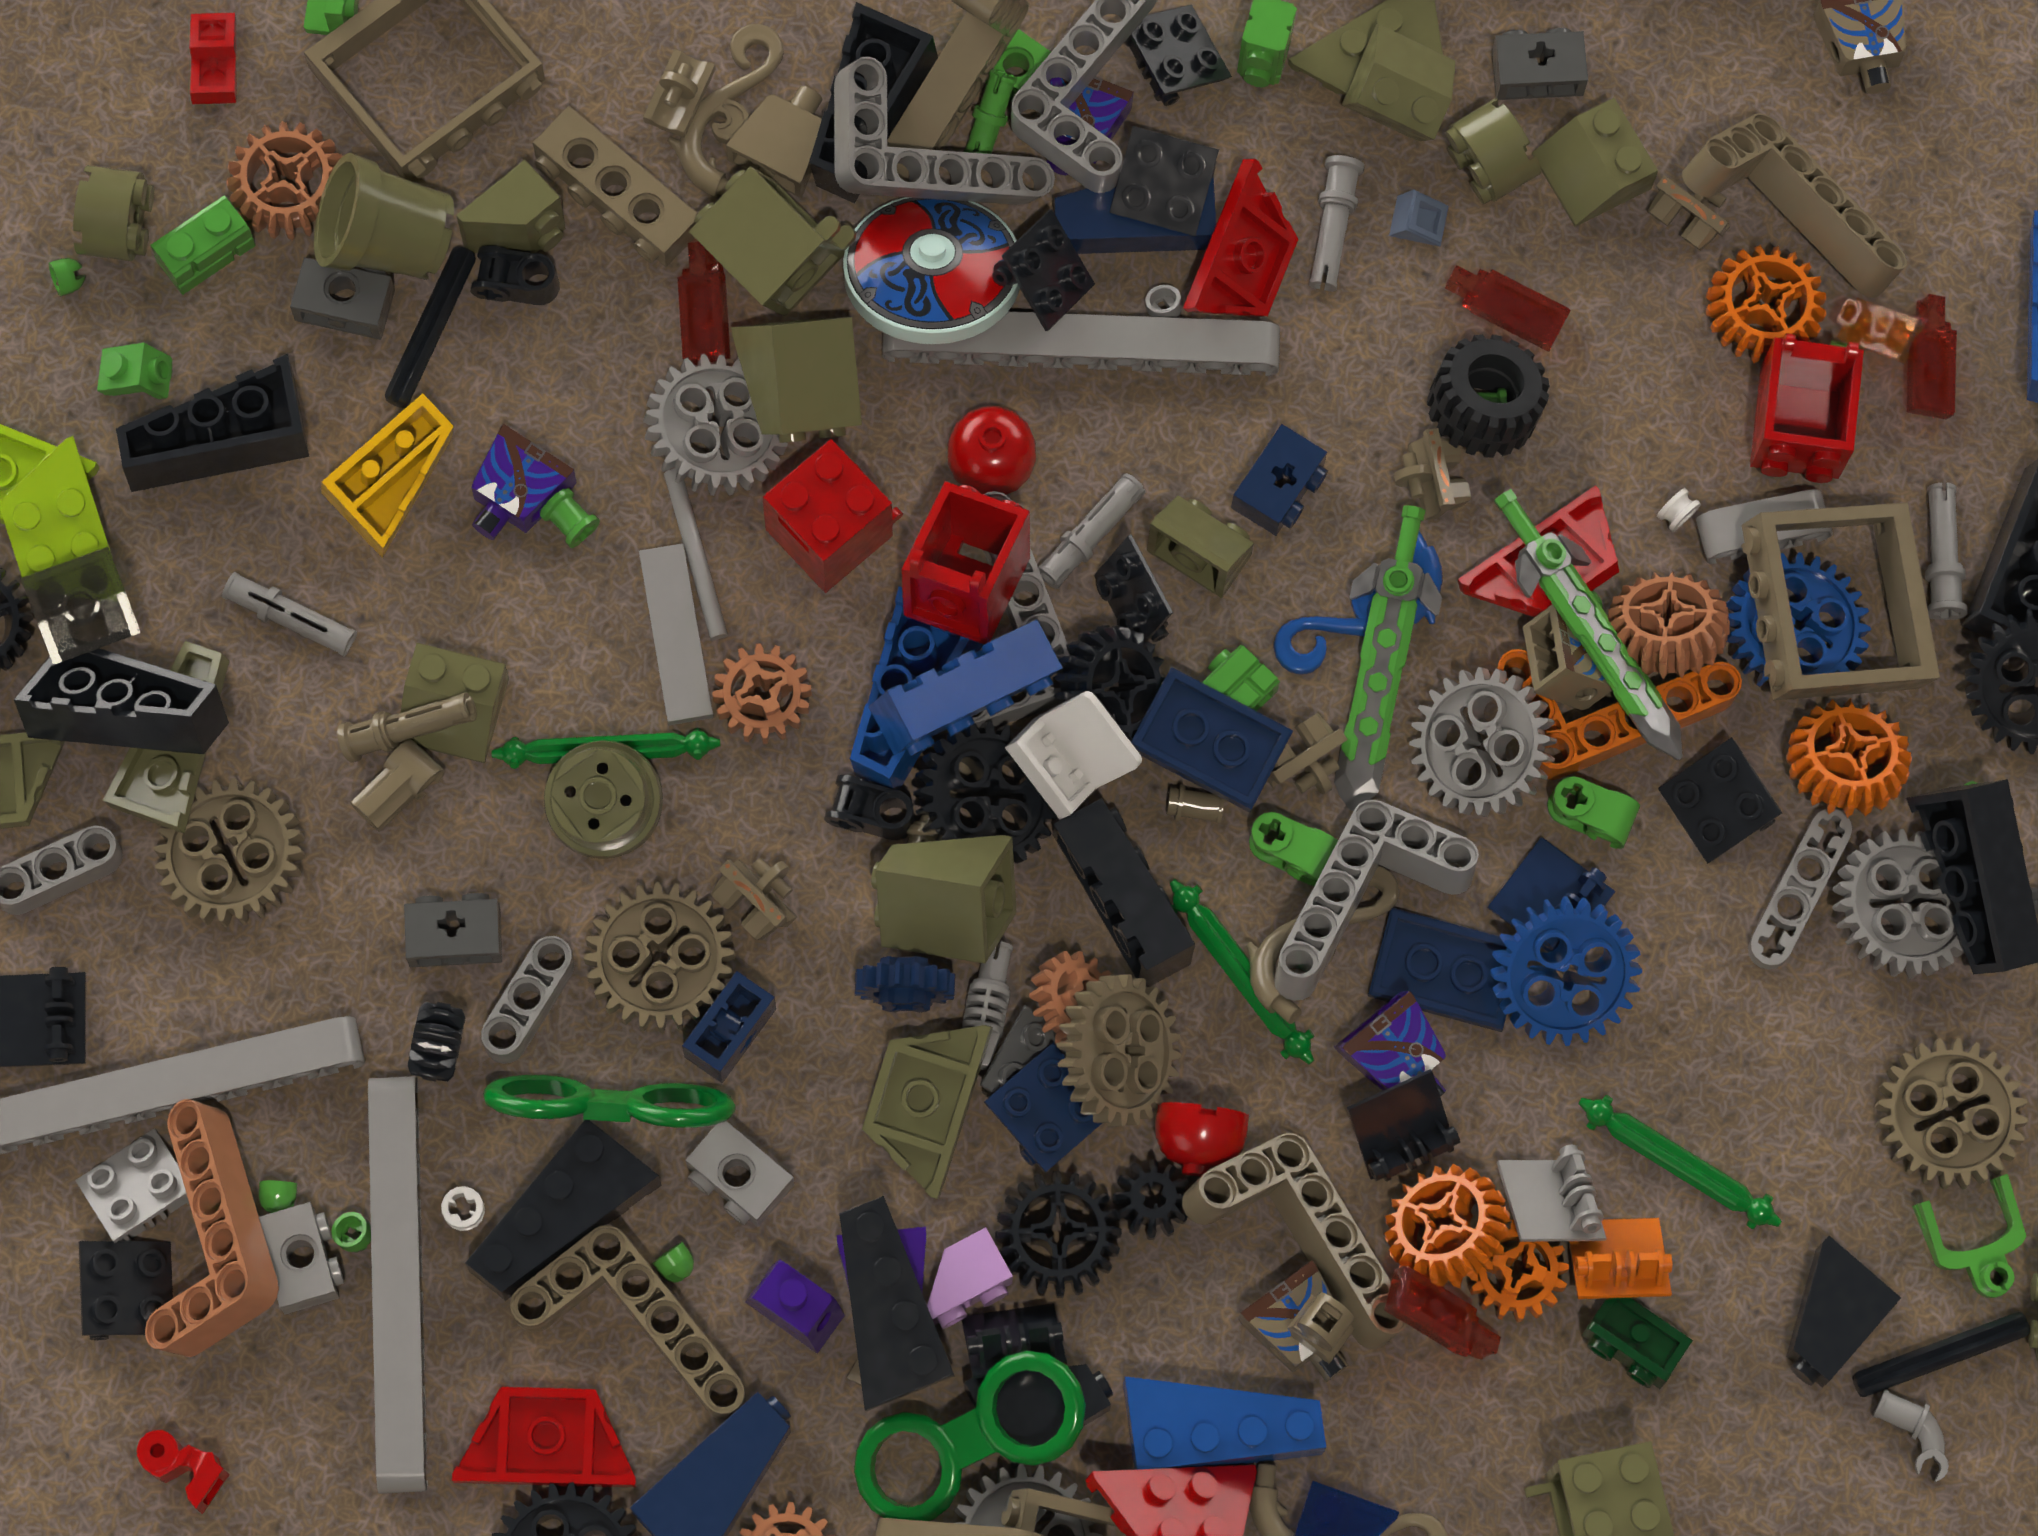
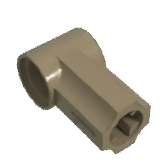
M412 739L403 742L390 754L384 763V770L350 802L352 807L378 832L390 823L414 798L416 800L423 798L426 795L423 791L433 781L439 783L445 774V770Z

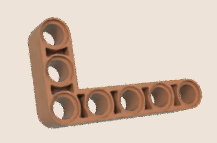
M184 1099L177 1102L171 1109L167 1125L210 1275L156 1309L146 1322L145 1336L148 1344L154 1349L193 1357L268 1310L277 1298L279 1287L227 1113L213 1106Z

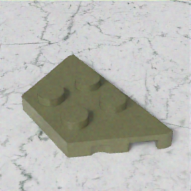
M1385 0L1289 58L1288 65L1292 70L1298 73L1301 71L1322 82L1323 87L1334 93L1346 95L1376 24L1391 29L1443 55L1435 0Z
M26 732L0 735V829L30 825L65 741L28 738Z
M981 1025L889 1041L862 1130L877 1145H881L890 1154L891 1158L904 1171L906 1170L932 1198H940L993 1030L992 1026Z

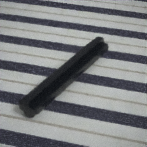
M455 246L452 249L385 392L386 401L396 407L406 408L409 405L475 264V254L469 249L461 246Z
M2016 1312L1860 1370L1852 1376L1855 1389L1860 1397H1867L2019 1340L2029 1335V1323L2022 1312Z

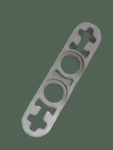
M1824 809L1818 812L1809 824L1749 941V956L1758 967L1767 970L1776 969L1783 965L1790 956L1852 833L1851 821L1842 811L1836 809L1828 814V810ZM1832 820L1838 824L1836 831L1842 836L1841 838L1833 836L1824 852L1821 849L1807 846L1808 841L1815 847L1820 842L1824 830L1818 826L1819 823L1827 825ZM1825 852L1833 853V857L1830 858ZM1807 858L1817 861L1822 868L1821 878L1816 881L1803 879L1798 873V862ZM1785 897L1796 899L1802 907L1801 917L1796 920L1784 919L1778 912V901ZM1768 919L1781 929L1793 931L1792 936L1786 931L1781 934L1776 948L1782 951L1781 955L1773 953L1770 958L1762 955L1764 947L1758 943L1759 940L1766 942L1776 927L1768 925Z

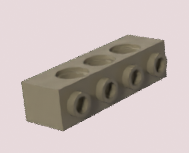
M570 106L533 141L537 168L549 179L555 180L559 177L570 186L567 189L568 193L582 207L587 208L590 204L602 213L600 216L601 221L614 234L620 235L624 232L635 241L633 247L646 261L653 263L655 260H658L667 267L695 238L689 231L696 224L694 219L698 213ZM582 157L593 161L586 168H575L571 165L574 160ZM611 185H620L625 188V191L617 196H609L604 193L605 189ZM645 212H651L659 216L654 222L649 224L640 223L636 220L639 215Z

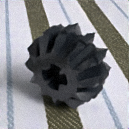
M438 1001L437 1003L425 1002L419 1008L408 1060V1069L411 1075L434 1082L436 1080L448 1082L454 1076L466 1019L462 1009Z
M1156 1159L1150 1160L1148 1173H1145L1138 1163L1132 1164L1131 1173L1135 1180L1128 1176L1120 1175L1117 1184L1125 1191L1114 1193L1112 1197L1113 1203L1126 1206L1117 1212V1220L1122 1222L1134 1217L1129 1228V1233L1132 1235H1136L1139 1232L1142 1224L1148 1226L1146 1233L1148 1240L1155 1239L1157 1225H1160L1163 1233L1169 1237L1174 1234V1227L1170 1219L1179 1224H1185L1188 1218L1185 1212L1180 1209L1183 1208L1182 1198L1184 1196L1180 1192L1188 1187L1189 1182L1187 1178H1179L1172 1182L1171 1179L1176 1170V1167L1172 1164L1166 1167L1163 1174L1157 1173L1159 1164ZM1152 1190L1159 1191L1161 1193L1160 1203L1163 1206L1158 1208L1155 1203L1153 1209L1145 1207V1196L1142 1193L1147 1191L1148 1195H1150Z

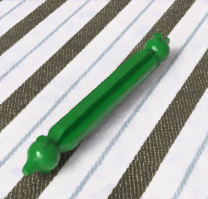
M695 728L686 737L676 733L537 739L526 745L519 738L513 737L502 747L492 750L491 754L492 758L503 760L511 768L516 769L526 760L537 764L557 763L573 748L600 740L615 741L628 745L640 752L646 759L674 758L687 752L694 759L699 760L710 750L720 747L721 744L720 739L710 737L701 729Z
M1175 879L1171 881L1170 886L1173 892L1172 908L1174 912L1187 913L1191 929L1270 1032L1284 1040V1050L1280 1052L1285 1059L1291 1056L1293 1058H1300L1308 1065L1314 1061L1310 1050L1311 1039L1315 1037L1312 1031L1309 1029L1306 1032L1296 1030L1295 1022L1289 1024L1278 1013H1269L1255 996L1250 983L1249 958L1213 911L1199 904V894L1203 892L1202 888L1198 884L1195 887L1184 886Z
M1605 1095L1603 1099L1595 1100L1580 1099L1578 1104L1586 1112V1117L1589 1121L1586 1126L1589 1129L1595 1130L1597 1126L1606 1125L1611 1135L1623 1144L1730 1210L1746 1212L1749 1220L1746 1225L1751 1229H1755L1757 1225L1768 1224L1779 1227L1782 1221L1774 1212L1773 1205L1771 1204L1773 1197L1769 1194H1765L1763 1198L1754 1199L1748 1188L1631 1115L1614 1112L1611 1105L1613 1099L1610 1096Z

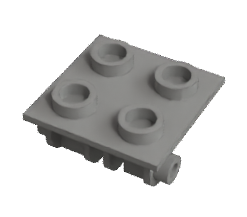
M155 1128L75 1180L114 1243L118 1241H131V1239L146 1230L145 1223H148L151 1228L155 1227L156 1225L152 1219L157 1215L166 1220L168 1218L164 1213L166 1209L172 1213L184 1204H189L179 1166Z
M1571 1144L1562 1147L1559 1150L1560 1156L1557 1160L1497 1161L1520 1242L1605 1241L1607 1239L1602 1225L1604 1216L1602 1211L1597 1208L1595 1202L1596 1190L1591 1186L1593 1180L1591 1175L1586 1173L1584 1166L1585 1154L1583 1151L1578 1150L1576 1145Z

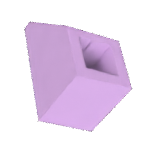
M986 1227L944 1249L927 1304L934 1324L939 1323L942 1329L963 1320L967 1316L964 1309L981 1301L983 1306L986 1307L1009 1294L1006 1287L1012 1284L1013 1276Z

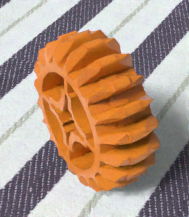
M1760 244L1755 247L1752 256L1742 249L1737 253L1736 261L1730 258L1726 259L1722 264V271L1715 272L1711 279L1714 286L1709 287L1706 293L1707 300L1712 302L1706 308V316L1716 318L1710 327L1712 333L1726 331L1720 341L1722 347L1730 345L1733 341L1738 343L1735 350L1736 358L1742 356L1745 349L1752 350L1751 359L1753 364L1759 362L1763 352H1768L1774 337L1784 338L1785 334L1789 333L1795 334V340L1811 342L1810 338H1816L1821 330L1818 323L1823 322L1826 316V309L1820 307L1826 301V293L1816 291L1821 284V276L1807 277L1811 270L1810 262L1804 263L1800 267L1795 264L1797 259L1796 251L1790 253L1787 259L1780 257L1779 245L1773 247L1770 255L1765 254ZM1767 276L1776 278L1784 283H1774L1767 278ZM1745 280L1748 286L1746 290L1748 299L1743 301L1741 307L1735 309L1732 302V289L1738 283ZM1762 299L1765 304L1760 305L1758 302ZM1798 299L1800 320L1788 328L1785 323L1787 315L1784 309L1790 306L1791 301ZM1773 303L1775 305L1773 309H1771L1768 304ZM1748 324H1758L1762 326L1766 330V332L1752 328Z
M1851 698L1841 708L1832 699L1827 703L1825 710L1816 705L1811 710L1809 717L1803 716L1798 721L1795 732L1791 733L1788 742L1790 746L1786 759L1787 763L1791 765L1789 770L1790 779L1799 780L1797 786L1798 793H1812L1810 799L1812 806L1823 801L1827 804L1828 814L1834 812L1836 807L1843 808L1848 818L1853 815L1855 808H1857L1866 817L1871 813L1873 806L1882 811L1888 805L1889 799L1895 800L1900 795L1902 786L1906 784L1910 774L1909 766L1912 757L1911 752L1906 751L1909 745L1908 737L1898 735L1900 731L1899 722L1889 724L1885 722L1887 719L1886 710L1876 715L1870 712L1869 702L1863 705L1862 709L1855 708ZM1827 737L1831 738V745L1826 746L1824 751L1815 752L1814 746ZM1882 763L1883 771L1877 776L1868 779L1866 775L1867 770H1872L1873 765Z
M1452 1164L1446 1174L1441 1167L1435 1165L1433 1175L1429 1178L1417 1172V1181L1419 1183L1413 1188L1410 1185L1402 1184L1405 1197L1403 1199H1391L1392 1207L1396 1212L1385 1216L1386 1224L1390 1228L1384 1233L1385 1240L1390 1246V1256L1396 1263L1400 1264L1399 1268L1406 1276L1414 1277L1423 1286L1431 1282L1435 1288L1443 1290L1449 1280L1453 1287L1460 1289L1463 1277L1465 1276L1478 1282V1273L1476 1271L1482 1266L1485 1269L1493 1270V1263L1490 1257L1492 1255H1504V1247L1499 1241L1511 1238L1510 1230L1505 1225L1511 1219L1509 1211L1504 1207L1506 1205L1504 1196L1499 1190L1495 1189L1496 1186L1489 1178L1481 1177L1471 1167L1464 1172L1460 1166ZM1476 1203L1478 1204L1479 1216L1474 1229L1469 1224L1473 1217L1471 1210ZM1420 1225L1425 1228L1422 1237L1424 1244L1419 1251L1417 1248V1234Z

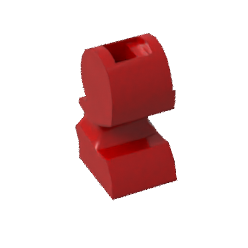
M153 1430L146 1433L137 1445V1457L144 1470L161 1482L167 1483L187 1471H193L194 1477L185 1487L188 1500L201 1514L205 1512L230 1475L222 1468L220 1459L215 1454L199 1450L189 1444L182 1448L181 1444L170 1433L163 1430Z

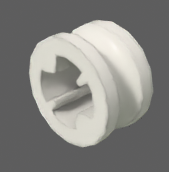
M1686 488L1676 493L1656 516L1661 521L1663 519L1668 520L1670 524L1669 529L1672 532L1681 527L1701 505L1698 500L1691 501L1688 498L1689 491Z
M466 1186L450 1190L444 1196L441 1204L442 1214L447 1224L459 1231H469L477 1227L485 1214L484 1203L479 1193ZM460 1197H465L468 1203H476L475 1212L470 1210L469 1213L472 1217L467 1220H461L458 1214L450 1215V1207H457L455 1200Z

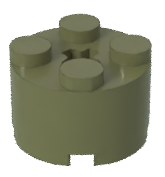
M1497 98L1451 124L1449 130L1445 132L1451 144L1447 147L1450 157L1459 170L1466 166L1469 168L1474 178L1470 185L1482 204H1486L1489 201H1497L1541 174V167L1537 156L1528 159L1525 153L1527 151L1526 146L1530 144L1525 132L1504 104L1498 106Z
M87 165L83 171L90 178L89 181L80 180L74 208L73 231L82 232V243L74 242L75 252L79 255L133 261L136 255L145 256L149 232L148 229H142L145 211L151 212L153 207L154 185L147 184V180H145L142 172Z

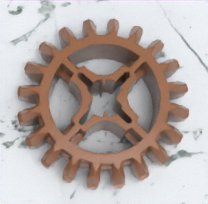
M282 121L279 125V132L272 133L271 128L264 124L262 128L264 137L258 139L255 135L249 133L247 141L250 148L236 146L235 154L239 161H229L228 169L233 176L227 178L226 184L228 190L233 192L230 196L231 204L235 208H240L238 213L245 222L252 220L253 230L257 233L261 232L268 225L269 236L275 240L281 228H285L287 238L293 241L296 235L295 228L302 227L303 232L310 237L313 233L310 223L316 221L325 185L342 154L335 153V143L331 139L322 141V133L317 128L307 135L306 127L301 122L295 127L294 131H289L287 123ZM282 153H298L289 158L278 155ZM264 164L268 176L260 183L262 188L253 193L252 182L254 175L259 167ZM321 167L323 170L321 183L316 192L310 196L306 183L314 177L312 172ZM277 171L289 180L295 179L297 189L286 180L280 181ZM282 202H290L296 205L286 208L275 207Z
M1673 570L1669 577H1659L1654 572L1652 578L1647 581L1637 577L1633 586H1622L1620 595L1613 596L1610 609H1608L1607 616L1609 622L1617 632V636L1626 645L1628 655L1636 660L1645 674L1650 675L1652 672H1658L1663 680L1668 673H1677L1683 678L1686 670L1690 669L1700 673L1703 664L1714 665L1717 655L1723 654L1728 635L1730 634L1729 610L1726 607V602L1722 601L1719 590L1710 589L1707 580L1694 583L1691 573L1684 578H1677Z

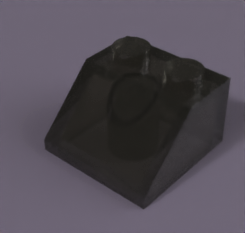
M108 547L20 578L53 665L141 633Z

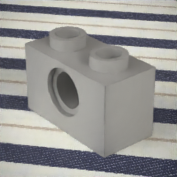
M727 1121L716 1124L686 1159L687 1168L691 1171L687 1178L706 1195L709 1196L714 1190L727 1201L723 1206L724 1210L742 1225H745L750 1220L759 1227L795 1185L794 1177ZM735 1166L744 1167L751 1174L748 1182L739 1187L731 1186L724 1180L726 1172Z
M311 1202L260 1216V1223L278 1280L277 1300L283 1313L289 1314L339 1299L336 1286L344 1284V1279L337 1256L328 1258L324 1241L332 1239L325 1212L316 1214ZM300 1247L312 1248L314 1250V1258L308 1266L296 1268L291 1265V1255L296 1249Z

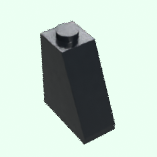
M1828 1236L1815 1250L1786 1355L1793 1362L1790 1368L1799 1379L1810 1386L1816 1382L1822 1388L1836 1375L1901 1299L1897 1293L1831 1236Z
M1087 1364L1068 1366L1081 1384L1086 1403L1083 1427L1110 1411L1111 1403L1108 1398L1113 1396V1392L1102 1373L1097 1371L1092 1374ZM1023 1371L1017 1372L1005 1381L998 1394L996 1410L999 1422L1008 1436L1021 1444L1037 1446L1045 1444L1057 1434L1064 1420L1065 1405L1062 1393L1052 1379L1040 1372ZM972 1377L964 1382V1390L975 1408L978 1388L984 1378L973 1379ZM1008 1460L1012 1469H1015L1020 1464Z

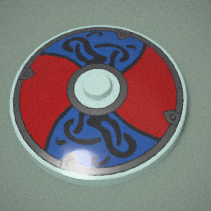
M903 197L891 201L871 212L855 228L856 239L844 252V284L854 308L876 329L894 338L908 342L945 344L974 337L994 326L1008 313L1020 290L1018 283L1000 286L993 280L994 265L999 260H1003L1002 255L1017 240L1010 228L999 216L976 202Z

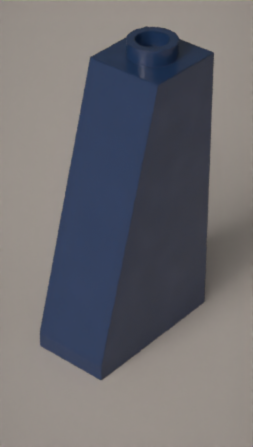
M1214 175L1209 185L1196 236L1110 213L1116 187L1105 193H1096L1086 188L1057 197L1054 201V213L1078 254L1206 250L1216 227Z
M757 1392L630 1507L632 1514L652 1536H728L790 1435V1426L786 1421L791 1415L773 1395L765 1400Z

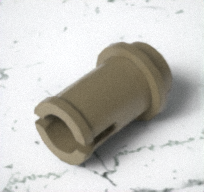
M1180 784L1179 789L1170 787L1166 814L1175 816L1177 821H1180L1181 817L1221 823L1225 800L1215 794L1185 790V785Z

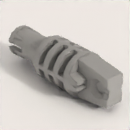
M1002 941L1000 942L998 958L994 959L995 947L986 964L981 963L978 978L974 979L969 986L961 1029L981 1025L993 1027L980 1068L981 1070H988L992 1063L999 1040L1003 1035L1010 998L1009 986L1005 982L1013 946Z

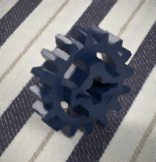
M887 956L881 958L877 966L864 965L863 969H856L855 996H861L862 1000H873V1003L882 1005V1010L887 1012H927L930 1010L933 1002L945 1004L946 1000H954L956 974L950 973L949 969H937L936 965L928 964L927 958L918 956Z

